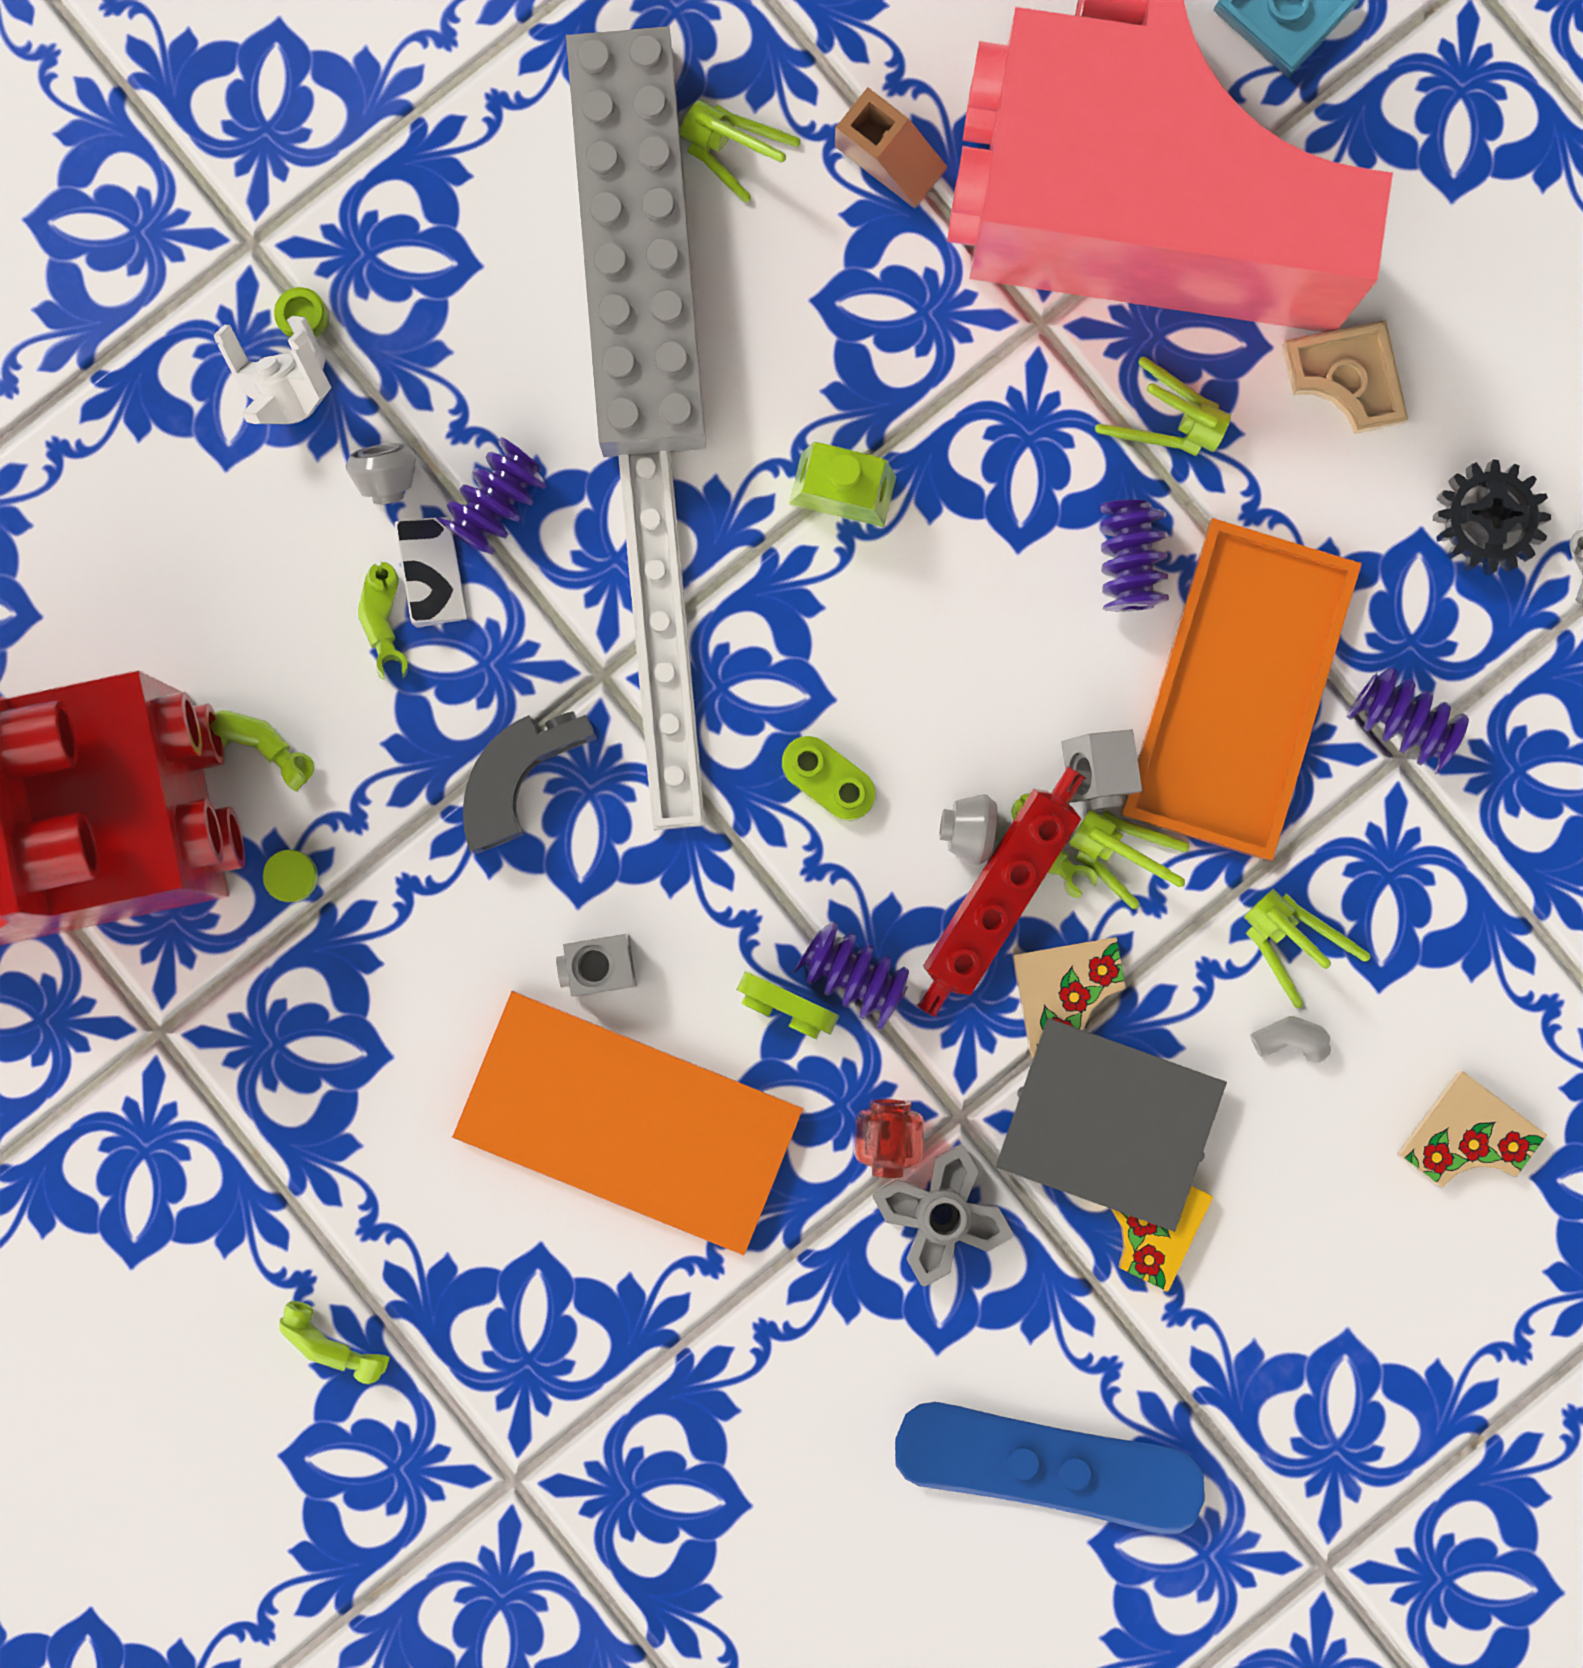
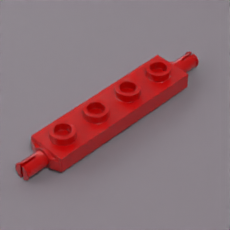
M1066 766V770L1051 793L1047 790H1032L923 964L924 969L933 979V982L917 1004L921 1010L936 1017L951 991L971 996L1082 818H1080L1069 803L1082 782L1086 779L1085 776Z

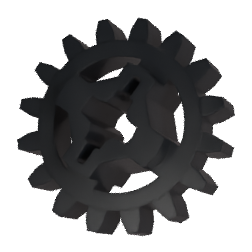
M1493 459L1486 465L1483 473L1478 463H1473L1466 468V478L1457 473L1448 480L1453 491L1443 490L1438 494L1436 500L1446 506V509L1440 510L1432 516V521L1445 523V530L1436 536L1437 542L1451 541L1453 547L1447 554L1449 559L1455 558L1460 554L1466 557L1464 570L1470 571L1480 562L1483 563L1484 574L1492 575L1497 571L1500 562L1502 568L1506 572H1510L1518 567L1517 557L1526 562L1536 555L1530 544L1540 545L1546 541L1547 535L1537 528L1549 522L1551 514L1539 512L1538 505L1547 500L1548 496L1546 493L1536 495L1532 493L1530 489L1537 480L1534 475L1524 481L1517 478L1520 465L1513 464L1505 472H1501L1499 460ZM1480 486V491L1477 492L1476 503L1461 505L1467 492L1472 488ZM1508 491L1514 495L1520 505L1508 494ZM1489 508H1491L1490 512L1493 517H1500V520H1503L1495 527H1493L1492 519L1483 518V515H1480ZM1463 530L1476 541V545L1466 537ZM1522 530L1516 543L1512 547L1503 550V545L1507 543V533Z

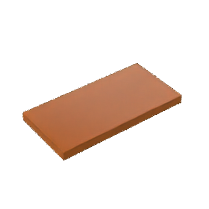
M1215 518L1209 521L1137 758L1142 792L1126 795L1120 816L1268 862L1273 861L1362 563Z
M511 991L452 1138L745 1255L803 1107Z

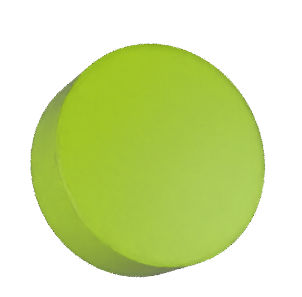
M295 287L285 291L278 298L274 307L275 322L288 338L294 334L287 321L291 316L306 317L315 338L324 332L328 323V310L325 303L316 292L309 288Z
M283 850L274 854L267 861L263 870V882L266 890L274 898L294 903L306 899L313 893L318 882V871L313 860L306 854L295 850Z

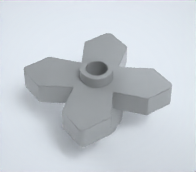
M961 1144L935 1157L929 1191L898 1178L874 1191L872 1195L886 1223L918 1228L906 1259L922 1286H928L951 1272L956 1242L962 1241L988 1252L1013 1237V1232L998 1207L967 1202L979 1171L967 1149ZM941 1204L949 1206L952 1211L951 1219L944 1224L936 1223L932 1218L933 1209Z

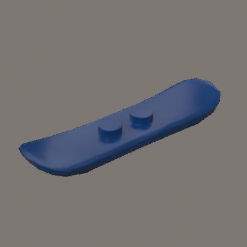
M941 1402L919 1404L906 1413L895 1438V1466L905 1480L919 1487L1043 1506L1162 1535L1179 1534L1193 1526L1205 1502L1204 1473L1195 1460L1178 1449L1150 1443L1055 1428Z

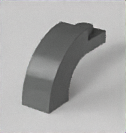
M574 711L564 713L545 722L548 730L539 733L533 718L528 715L506 727L485 747L471 771L464 794L463 826L470 852L477 855L524 836L517 813V799L523 781L532 769L543 761L597 739L590 719L586 715L577 718Z

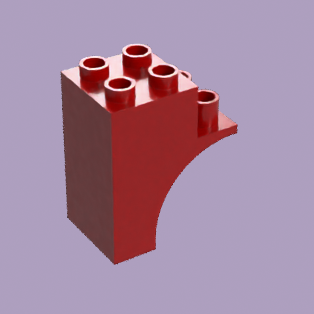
M139 670L11 698L0 696V946L229 897L224 872L244 868L245 849L239 822L233 808L227 806L214 809L209 799L204 769L223 765L225 758L222 739L214 735L210 724L216 720V714L209 703L193 706L187 692H182Z

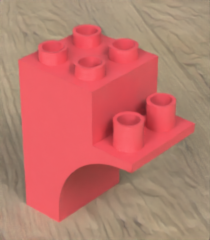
M1078 0L1075 15L1015 7L1007 45L979 41L962 141L990 146L989 150L966 146L962 148L947 242L974 246L969 279L1319 332L1338 330L1377 282L1393 173L1336 163L1315 156L1283 141L1256 122L1221 86L1206 63L1195 40L1186 13L1184 0Z

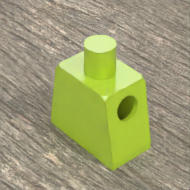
M813 442L801 453L789 504L884 527L896 475L888 461L881 457L820 442Z

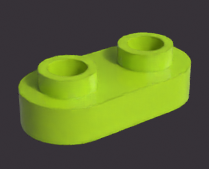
M813 736L799 737L786 747L782 756V769L785 777L791 784L830 814L841 820L853 821L862 818L870 811L875 800L874 784L871 778L827 743ZM803 753H812L817 757L818 765L814 770L804 771L798 766V758ZM846 784L855 785L860 794L858 800L853 803L842 801L839 796L841 787Z
M744 971L736 988L737 991L745 994L741 1002L742 1005L770 1017L773 1008L792 1016L789 1027L816 1040L821 1030L831 1035L839 1018V1015L747 971Z

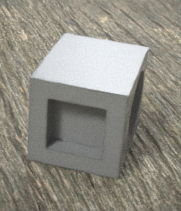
M1133 729L1089 733L1061 741L1065 770L1066 766L1086 777L1070 803L1091 801L1092 810L1123 806L1122 796L1142 792Z
M627 934L563 944L564 956L556 957L560 987H570L571 996H582L637 986L630 940ZM593 951L602 952L609 961L607 975L597 982L586 979L581 971L583 958Z

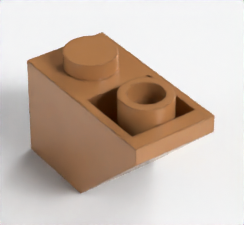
M869 87L866 88L835 127V147L914 209L917 208L947 170V165L910 119Z

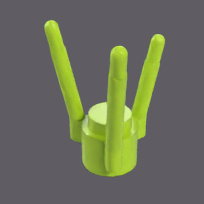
M699 99L689 109L680 128V136L691 142L688 153L701 160L742 201L749 202L751 200L750 193L710 153V150L713 149L720 152L730 138L782 163L786 160L784 152L734 128V126L793 147H798L801 144V140L776 128L733 114L718 104L712 107Z
M1141 357L1139 359L1141 367L1186 399L1184 400L1156 384L1151 383L1147 386V391L1184 413L1178 431L1185 433V437L1106 424H1097L1095 426V431L1098 434L1177 448L1197 456L1201 447L1212 452L1217 449L1229 426L1232 415L1218 409L1219 404L1202 397L1147 357Z
M1090 809L1069 842V845L1079 850L1075 859L1093 869L1097 876L1132 909L1139 907V901L1097 859L1098 856L1108 861L1113 851L1177 887L1185 885L1183 877L1121 842L1123 834L1118 831L1181 852L1189 850L1188 843L1119 819L1106 810L1100 815Z
M1274 888L1244 916L1252 926L1246 932V935L1259 947L1295 1008L1303 1007V1000L1269 943L1268 937L1277 944L1288 935L1322 968H1330L1331 961L1295 927L1299 923L1297 920L1299 919L1364 962L1370 960L1371 956L1366 950L1300 907L1287 893L1281 897Z

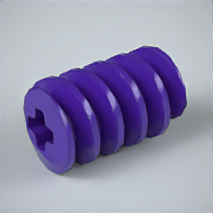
M500 437L498 442L505 456L494 452H488L485 456L493 471L489 472L480 468H476L473 471V477L480 488L469 485H462L460 488V493L467 502V505L455 501H450L447 504V508L454 521L452 522L440 517L436 518L444 527L476 551L479 550L491 555L496 550L488 536L493 534L506 539L509 535L501 523L502 518L504 517L516 522L521 520V516L513 504L518 501L532 506L534 503L526 489L528 485L543 490L547 487L539 473L541 470L540 466L520 448L503 437Z
M1128 499L1102 503L1099 506V510L1103 514L1112 517L1101 522L1100 531L1114 538L1108 539L1101 544V552L1104 555L1114 557V559L1103 563L1101 572L1106 576L1116 578L1103 584L1102 593L1105 596L1117 599L1105 604L1102 610L1112 612L1140 611L1154 608V605L1169 600V594L1153 589L1154 584L1168 579L1167 573L1153 570L1154 563L1168 558L1167 553L1152 549V543L1167 538V532L1153 529L1151 525L1152 522L1165 518L1166 511L1152 508L1151 503L1145 500Z
M1388 668L1379 676L1376 673L1357 696L1346 717L1351 720L1362 711L1367 712L1364 725L1365 730L1369 731L1382 722L1385 724L1382 741L1386 743L1399 733L1403 736L1399 752L1404 754L1415 745L1419 746L1420 752L1417 764L1421 766L1434 756L1438 759L1434 773L1437 774L1451 759L1464 739L1469 723L1468 716L1461 713L1448 721L1451 712V705L1449 703L1441 702L1430 710L1434 697L1432 692L1426 690L1413 698L1416 687L1415 681L1406 679L1395 687L1398 671L1395 668Z
M832 921L818 931L792 974L805 965L809 966L806 983L812 985L823 976L826 977L827 981L824 991L826 996L829 997L840 988L845 989L842 1006L847 1008L858 999L862 1000L859 1017L864 1020L876 1010L879 1011L880 1017L877 1029L881 1030L908 989L906 984L909 969L901 967L895 973L889 975L891 957L885 955L872 964L873 946L867 944L855 953L853 948L856 935L850 932L839 941H836L838 923Z

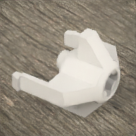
M291 316L287 320L294 333L288 339L292 348V355L279 354L268 356L258 362L248 361L230 325L222 326L214 334L215 342L219 343L218 347L241 391L254 400L242 412L246 422L253 424H294L300 422L315 411L331 389L323 372L326 358L306 317Z

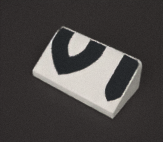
M442 517L443 519L451 521L450 517ZM436 518L395 521L411 623L416 628L466 620L467 614L453 533Z

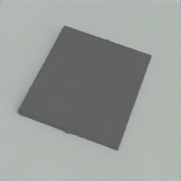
M1047 1018L1024 1085L1018 1089L1017 1095L1019 1099L995 1167L1175 1232L1199 1162L1204 1160L1205 1153L1203 1150L1227 1082Z

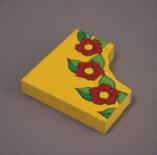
M1191 1186L1175 1232L1111 1209L1121 1226L1123 1250L1118 1267L1168 1292L1213 1196Z

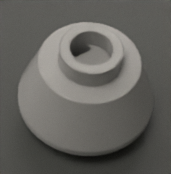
M403 443L380 444L353 452L345 468L362 496L372 497L374 504H388L402 500L404 498L403 491L412 486L416 454Z
M986 794L955 800L952 810L943 809L939 840L948 841L949 852L973 865H980L989 860L996 834L997 803Z

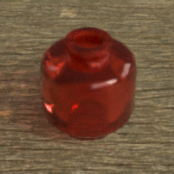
M874 1099L869 1101V1108H865L857 1114L854 1154L861 1164L872 1167V1176L901 1178L903 1177L904 1168L913 1167L922 1160L924 1120L917 1111L911 1109V1102L899 1099Z

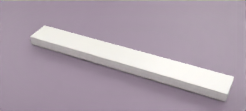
M660 451V453L639 455L621 454L618 456L652 826L654 831L705 826L671 452Z

